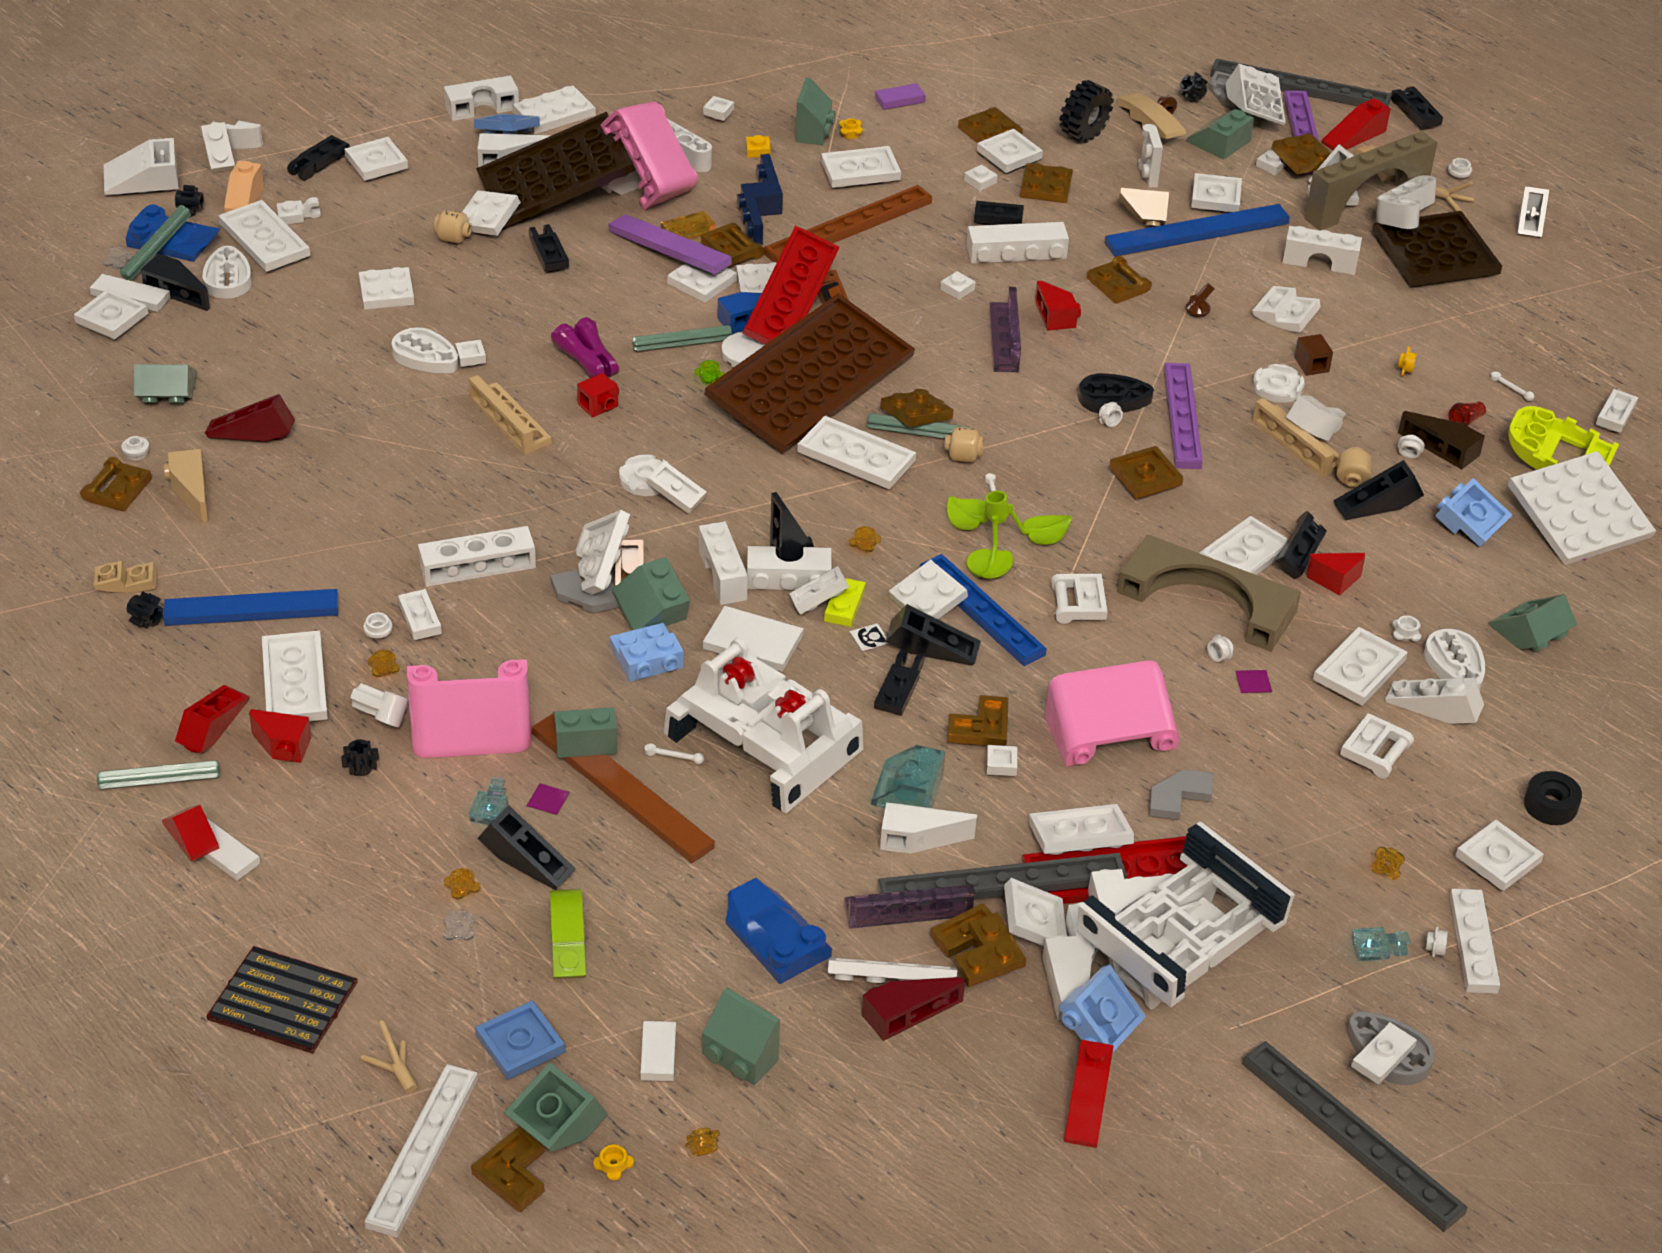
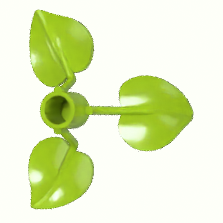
M999 490L989 492L985 496V501L949 496L947 502L948 519L955 528L973 530L980 523H986L988 519L992 522V550L979 549L972 552L967 558L968 570L975 576L983 578L1003 576L1013 566L1011 552L1006 550L997 551L998 524L1005 522L1009 513L1021 533L1024 535L1029 534L1031 542L1041 545L1060 541L1072 523V516H1035L1028 518L1022 524L1014 512L1013 504H1008L1007 494Z

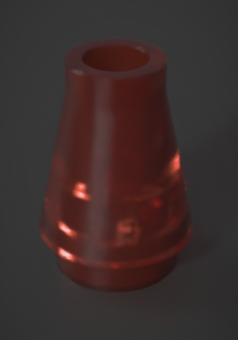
M1480 401L1456 403L1449 410L1448 418L1450 421L1463 423L1468 426L1479 417L1485 415L1486 407Z

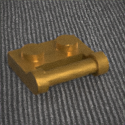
M736 223L727 224L701 235V243L704 246L731 256L732 264L730 266L752 257L759 259L765 253V248L759 243H754L741 232V228Z
M1120 255L1116 256L1112 262L1087 271V279L1115 304L1147 293L1152 287V282L1146 277H1141L1127 264L1126 259ZM1121 271V272H1122L1127 278H1129L1134 284H1133V285L1130 284V283H1129L1124 277H1122L1118 272Z
M111 456L105 461L104 468L94 480L81 489L80 495L87 502L125 512L151 481V471L121 463L119 459ZM112 474L117 475L103 492L99 491Z

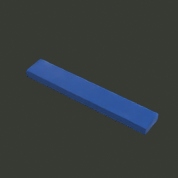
M943 554L929 559L967 589L968 597L957 606L1021 665L1026 666L1046 656L1047 648ZM927 560V561L921 563V564H920V567H921L922 565H924L925 563H927L929 560Z
M337 589L165 599L164 625L338 615Z

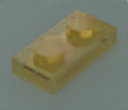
M701 211L661 222V228L688 239L714 230L715 222L706 211Z

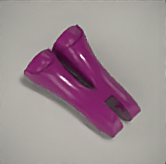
M584 317L575 324L574 329L572 326L564 323L551 333L553 344L577 360L589 377L592 378L601 373L611 376L619 371L616 360L605 348L599 337L596 321Z

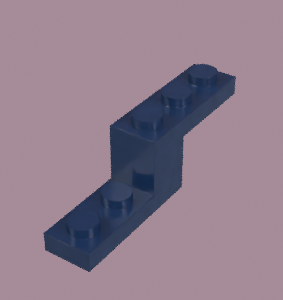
M761 154L760 164L756 165L757 178H761V182L741 184V194H737V206L741 208L742 222H745L746 235L751 236V240L760 245H763V222L761 216L782 214L783 193L770 154Z

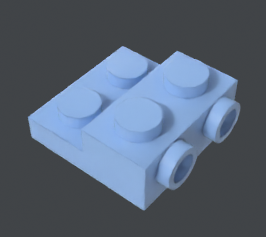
M1474 478L1466 485L1461 482L1450 493L1453 496L1452 498L1447 495L1436 506L1440 511L1435 515L1454 534L1461 529L1479 547L1512 516Z
M664 623L610 636V646L629 682L684 668V651L674 633H669Z
M1110 964L1101 967L1084 986L1075 988L1058 1006L1063 1013L1062 1022L1067 1028L1075 1030L1080 1039L1114 1045L1113 1052L1146 1017Z

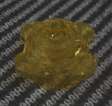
M868 526L857 528L854 538L849 539L850 546L857 547L864 552H872L874 546L881 542V536Z
M378 650L368 658V665L372 666L371 672L374 677L387 676L391 673L395 674L400 670V665L395 662L396 655L390 650Z
M1378 847L1375 851L1376 860L1371 865L1372 871L1376 874L1388 875L1392 880L1398 879L1401 876L1400 867L1405 862L1403 854L1394 848Z
M466 868L452 871L450 876L444 880V886L451 890L452 898L457 900L468 896L470 893H477L481 888L480 883L475 882L473 872Z
M706 1127L696 1129L687 1136L688 1142L685 1143V1146L691 1149L692 1155L695 1156L711 1154L718 1150L717 1143L719 1141L717 1137L720 1136V1131H711L710 1128Z

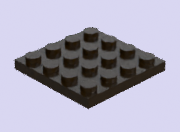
M1462 211L1419 216V226L1413 229H1404L1378 222L1373 225L1372 231L1411 287L1501 274L1502 264Z

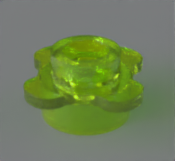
M713 360L703 361L699 368H696L694 374L699 376L704 384H711L725 374L723 371H720L719 363Z

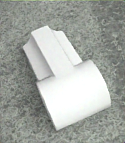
M362 683L353 689L350 697L352 707L374 715V719L398 728L409 704V699L388 691H380Z

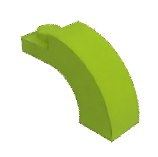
M582 889L550 890L554 979L586 977Z

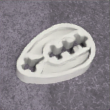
M222 246L206 261L202 277L203 284L207 287L209 295L216 298L229 299L239 297L251 288L250 265L243 253L237 248ZM225 273L230 274L229 286H225Z
M418 327L405 329L397 333L392 339L393 358L403 366L430 373H453L459 368L458 354L454 346L440 334L430 329Z
M1441 629L1433 632L1428 637L1424 649L1425 661L1440 679L1475 677L1480 691L1485 674V660L1478 642L1471 635L1456 629Z

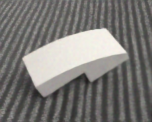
M238 121L236 125L225 124L231 149L262 147L263 140L260 124Z

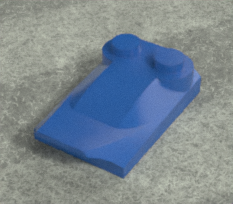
M154 204L148 205L135 217L129 225L125 238L127 247L140 249L169 218L162 207ZM185 221L156 254L159 253L194 262L221 229Z
M754 878L729 891L726 925L779 984L832 957V948L826 943L825 932L818 926L809 925L778 892L768 887L758 878Z

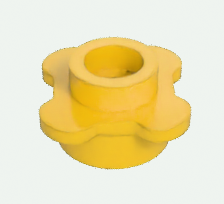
M849 118L839 122V126H841L840 132L844 138L856 139L863 133L860 120Z
M1409 346L1407 353H1401L1398 368H1402L1401 376H1404L1405 372L1413 373L1417 353L1410 352L1411 347Z
M615 1144L604 1147L600 1152V1157H596L593 1160V1167L596 1170H602L607 1174V1178L612 1181L620 1179L622 1172L634 1166L633 1157L627 1155L626 1150L622 1146Z

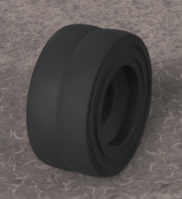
M1556 771L1540 772L1529 781L1524 797L1525 808L1534 819L1542 823L1564 825L1572 821L1577 815L1582 800V791L1579 784L1564 773ZM1546 795L1557 797L1560 801L1549 799Z

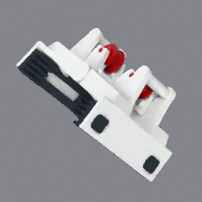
M735 638L731 641L730 647L713 660H707L702 663L695 685L666 708L663 733L677 743L694 730L697 726L695 724L700 721L737 746L743 744L745 752L776 770L770 775L771 787H773L771 788L773 792L771 795L774 802L772 806L784 813L789 812L864 750L862 720L849 712L845 715L830 705L829 696L825 691L818 689L812 693L794 680L785 681V675L758 660V655L748 650L746 643L740 638ZM808 729L819 736V738L805 749L802 731Z
M1201 821L1187 830L1189 833L1186 834V843L1183 846L1185 848L1182 849L1183 853L1180 860L1188 866L1157 886L1156 893L1153 891L1147 893L1117 916L1093 895L1078 906V932L1108 957L1109 964L1121 981L1145 1001V1006L1151 1010L1156 1008L1161 1001L1165 1002L1169 1007H1173L1185 998V987L1207 973L1209 967L1213 968L1265 928L1275 932L1286 924L1295 894ZM1217 887L1239 904L1226 914L1211 903Z

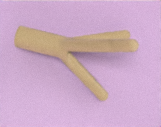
M1469 181L1450 189L1436 187L1435 196L1445 198L1455 211H1462L1452 198L1468 202H1474L1475 199L1455 194L1454 192L1472 186L1473 182Z
M380 1020L379 1026L394 1063L390 1064L366 1054L361 1055V1060L394 1072L405 1092L410 1094L418 1086L405 1065L407 1043L405 1040L400 1042L398 1055L385 1021Z

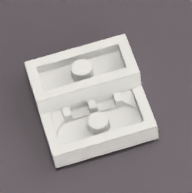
M1273 286L1252 312L1255 317L1270 325L1288 331L1301 332L1321 306L1320 299L1297 297L1296 288Z

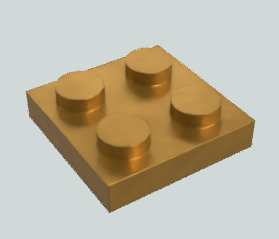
M996 107L958 121V128L976 143L1011 129H1015L1020 134H1023V128Z
M1311 133L1275 140L1271 147L1297 175L1316 171L1331 154Z
M1027 163L1020 197L1067 203L1073 169L1062 166L1053 167L1039 163Z
M915 389L909 393H893L892 396L881 398L880 408L908 427L953 419L954 409L946 405L943 400L931 395L925 389Z
M1157 446L1110 459L1109 468L1136 499L1180 486L1183 483V476Z

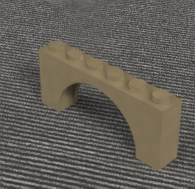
M1420 131L1313 171L1305 220L1319 231L1337 225L1341 213L1352 194L1363 182L1380 171L1394 169L1395 186H1399L1417 176H1431L1438 142L1429 137L1428 134Z
M1147 534L1121 570L1117 591L1119 594L1143 602L1155 591L1173 585L1193 584L1216 589L1234 599L1245 611L1249 620L1245 642L1272 652L1296 615L1301 592L1149 534Z

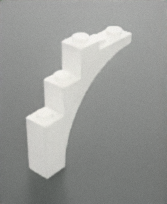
M1103 869L1091 872L1088 894L1089 897L1091 895L1096 897L1117 916L1151 891L1156 893L1157 886L1174 875L1137 876L1124 879L1122 869ZM1082 902L1068 906L1065 921L1068 936H1055L1045 939L1042 959L1057 1020H1062L1063 1015L1058 1006L1075 988L1084 986L1090 980L1091 966L1094 957L1099 951L1085 936L1078 932V906Z

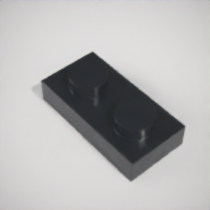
M976 201L974 222L985 225L1022 224L1024 205Z

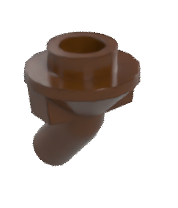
M1167 95L1161 96L1158 99L1160 105L1171 114L1174 113L1177 108L1175 98Z
M1207 282L1198 294L1190 296L1186 304V310L1195 317L1209 314L1211 306L1205 300L1215 288Z

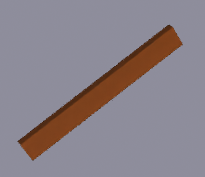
M916 185L809 228L806 231L831 243H836L932 203V195L919 185ZM789 237L765 246L764 255L772 262L777 263Z
M553 714L532 726V734L557 754ZM607 754L562 758L689 862L694 863L715 848V841Z

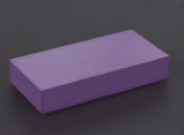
M917 83L875 91V99L883 110L923 103L926 98L925 93Z

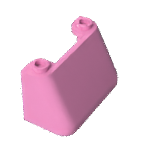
M651 101L623 107L613 111L601 124L606 135L614 133L615 141L622 140L642 181L638 186L640 189L644 188V196L639 201L644 210L687 193L697 185V172L691 167L665 116V110L661 104Z
M527 659L509 660L502 663L498 668V678L438 681L436 670L430 666H407L411 740L413 752L417 756L435 758L517 753L525 751L530 747L532 740Z
M1141 661L1064 673L1050 681L1045 720L1065 766L1089 762L1095 754L1096 745L1150 737L1151 746L1158 751L1178 748L1179 733L1163 672L1157 662Z

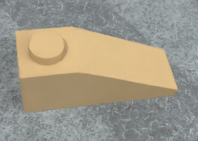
M201 449L168 452L169 463L164 464L165 480L171 479L173 492L202 523L208 522Z

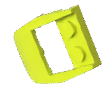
M1526 406L1519 409L1508 431L1509 440L1515 453L1536 470L1558 463L1557 460L1551 457L1560 440L1586 449L1585 455L1598 451L1608 466H1610L1619 446L1616 442L1612 445L1599 439L1600 433L1591 428L1589 432L1576 425L1577 420L1567 416L1566 420L1555 417L1553 411L1536 406Z

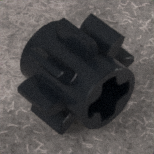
M1197 72L1193 76L1187 74L1180 82L1181 91L1179 93L1190 102H1193L1194 98L1201 100L1207 92L1206 84L1208 81Z
M183 185V190H177L175 194L176 208L183 205L190 210L189 212L192 216H195L196 210L203 209V192H198V187L194 185Z
M141 592L140 595H134L129 600L126 608L127 613L132 615L129 622L146 629L149 625H156L163 615V608L158 605L161 599L145 592Z
M357 739L350 742L348 746L343 747L344 755L341 756L342 768L349 767L350 775L365 776L372 769H377L376 761L379 760L378 748L371 749L370 741Z

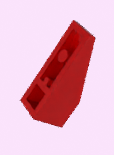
M1375 98L1358 105L1322 139V144L1331 150H1334L1339 144L1347 150L1386 132L1391 108Z
M222 685L184 710L175 742L184 745V748L188 751L195 753L204 752L217 742L247 704L250 696Z
M1081 1039L1064 1142L1097 1148L1114 1045Z

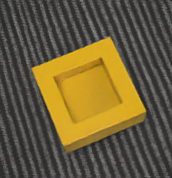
M755 135L746 137L747 158L760 157L761 154H770L771 157L769 136Z

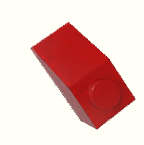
M1042 280L1037 281L1035 303L1047 331L1076 328L1077 318L1081 316V307L1079 302L1076 303L1073 294Z
M251 709L249 716L252 734L270 757L276 760L302 763L312 738L309 717Z

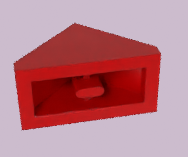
M1365 553L1310 554L1306 576L1308 579L1340 596L1361 577Z
M201 804L188 807L162 819V824L191 862L219 849V844Z

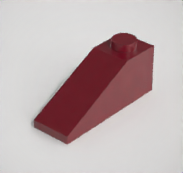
M277 394L212 419L205 434L210 438L269 441L274 438L282 439L290 434L295 418L281 395Z
M962 977L890 981L882 986L873 987L863 994L862 1016L882 1041H885L963 1002L965 980Z

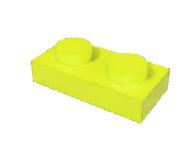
M845 578L849 588L845 589L840 595L830 598L824 614V621L852 627L865 593L866 582Z

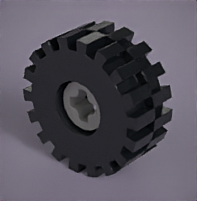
M1084 80L1081 84L1078 83L1076 89L1070 91V97H1066L1064 101L1066 105L1061 109V112H1063L1059 118L1062 121L1059 124L1060 128H1062L1061 131L1085 143H1088L1089 140L1092 141L1094 136L1098 137L1101 128L1104 129L1106 126V120L1109 121L1110 119L1109 112L1113 110L1111 106L1114 103V99L1111 98L1113 96L1112 92L1091 80Z

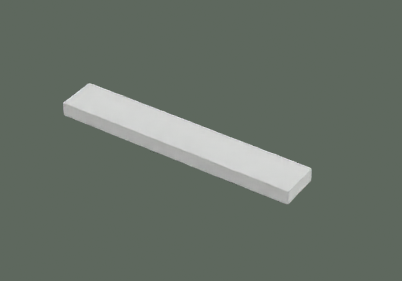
M446 1064L364 1221L365 1229L398 1238L478 1081L477 1072Z

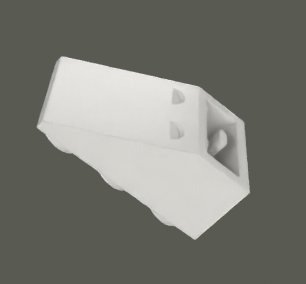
M1238 64L1225 83L1227 98L1246 113L1285 125L1279 77L1256 70L1251 66Z
M174 138L148 140L104 164L105 195L179 189Z

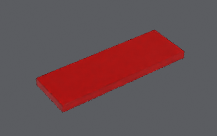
M795 225L742 334L766 345L807 316L840 247Z
M1187 837L1138 841L1119 848L1102 847L1094 848L1091 851L1075 850L1058 855L1044 854V852L1023 854L1022 863L1120 853L1127 879L1137 876L1174 875L1188 866L1180 860ZM1088 887L1047 891L1062 898L1063 904L1084 902L1089 898Z

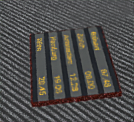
M253 946L207 1014V1020L313 1054L333 1021L338 1017V1013L357 985L358 980L339 972Z

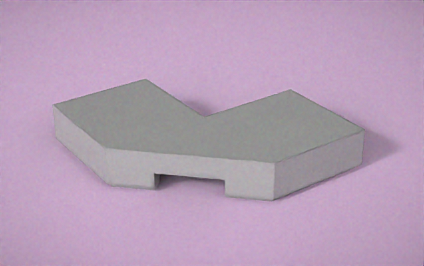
M1215 71L1209 81V91L1223 106L1241 110L1227 98L1225 83L1231 74Z
M578 570L550 575V582L558 601L581 605L583 610L591 613L619 608L612 593L614 588L612 582L604 591L591 595L582 590V580Z
M1182 770L1153 786L1149 816L1179 820L1181 798L1211 802L1213 773Z

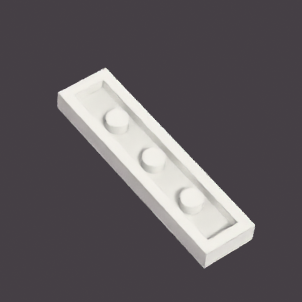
M1451 889L1449 899L1466 992L1498 994L1500 981L1482 890Z
M830 957L828 973H833L834 979L853 980L854 975L866 976L867 982L885 983L886 978H898V981L957 977V967Z

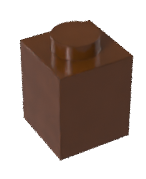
M1322 334L1298 337L1294 358L1304 374L1308 376L1330 372L1333 351Z

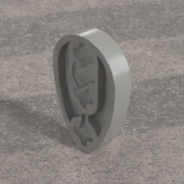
M1364 1011L1352 1014L1349 1019L1347 1034L1358 1054L1389 1022L1417 1039L1415 1048L1390 1072L1385 1080L1399 1085H1413L1423 1081L1429 1075L1434 1061V1049L1426 1036L1405 1023L1381 1014Z

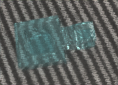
M493 776L488 791L477 792L469 812L470 821L489 825L508 806V797L505 796L506 788H503L505 778Z
M1384 927L1352 930L1351 938L1358 961L1389 959L1390 952L1395 956L1408 955L1407 944H1410L1408 932L1400 931L1386 934Z

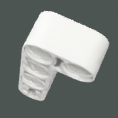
M667 119L691 167L696 172L709 171L712 168V145Z
M1428 175L1417 176L1378 196L1376 222L1404 229L1417 228L1419 226L1420 210L1435 202L1436 178Z

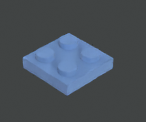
M496 114L474 119V129H484V133H498V130H501L503 134H517V132H529L531 127L540 126L539 116Z
M533 1000L475 1027L476 1037L507 1080L565 1053L564 1042Z

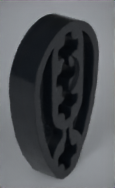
M1096 373L1085 377L1080 382L1078 400L1084 408L1094 413H1099L1100 408L1109 402H1116L1121 407L1122 412L1125 413L1150 405L1154 389L1150 384L1128 376Z

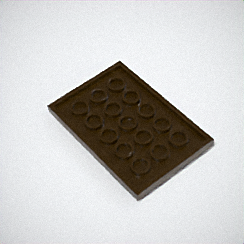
M607 112L476 168L487 192L517 195L521 202L503 228L514 225L530 216H535L546 209L558 206L562 202L576 196H581L585 192L604 186L608 182L636 171L622 140L615 141V134L610 133L606 135L601 127L603 121L609 116Z

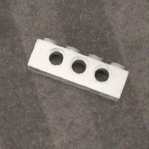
M528 526L418 544L419 563L426 587L536 568L535 546Z

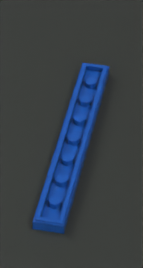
M1280 204L1107 235L1105 236V244L1114 256L1286 225L1289 224L1290 216Z

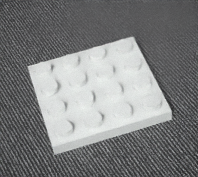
M1598 451L1512 477L1507 484L1564 565L1652 538L1656 532L1653 525Z

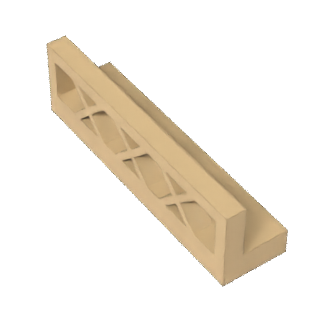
M479 375L469 378L470 399L524 455L552 444V437L497 382L487 385ZM533 436L540 437L539 439L533 441Z
M1265 398L1256 401L1253 422L1322 478L1337 471V462L1340 454L1321 439L1308 433L1286 418L1288 413L1278 405L1274 406Z

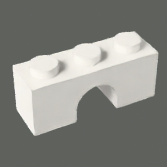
M511 75L444 86L445 107L452 121L475 117L474 108L481 105L491 106L497 113L513 111L512 104L519 102V92Z
M1289 226L1283 263L1307 267V262L1311 255L1323 253L1329 256L1332 261L1331 271L1355 275L1362 237L1352 234L1332 233L1327 230L1307 229L1302 226Z
M726 521L699 526V553L705 568L712 569L713 588L719 604L724 605L746 601L748 575Z
M748 546L747 589L796 590L831 570V548L803 547V556L799 560L786 562L776 556V547Z

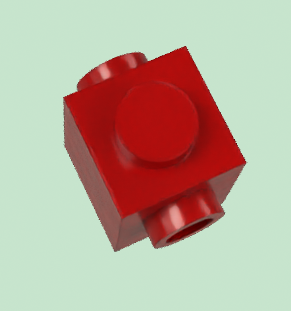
M604 373L577 383L578 405L592 418L618 407L619 387L615 381L611 380Z

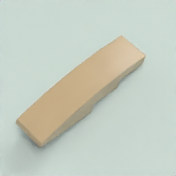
M1138 92L1118 97V106L1129 109L1130 119L1142 122V129L1145 124H1153L1157 127L1159 136L1164 139L1186 134V129L1162 105Z

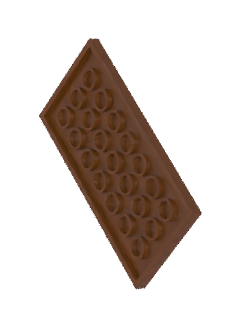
M837 293L705 388L704 395L783 454L802 440L824 416L831 418L914 355L915 348Z

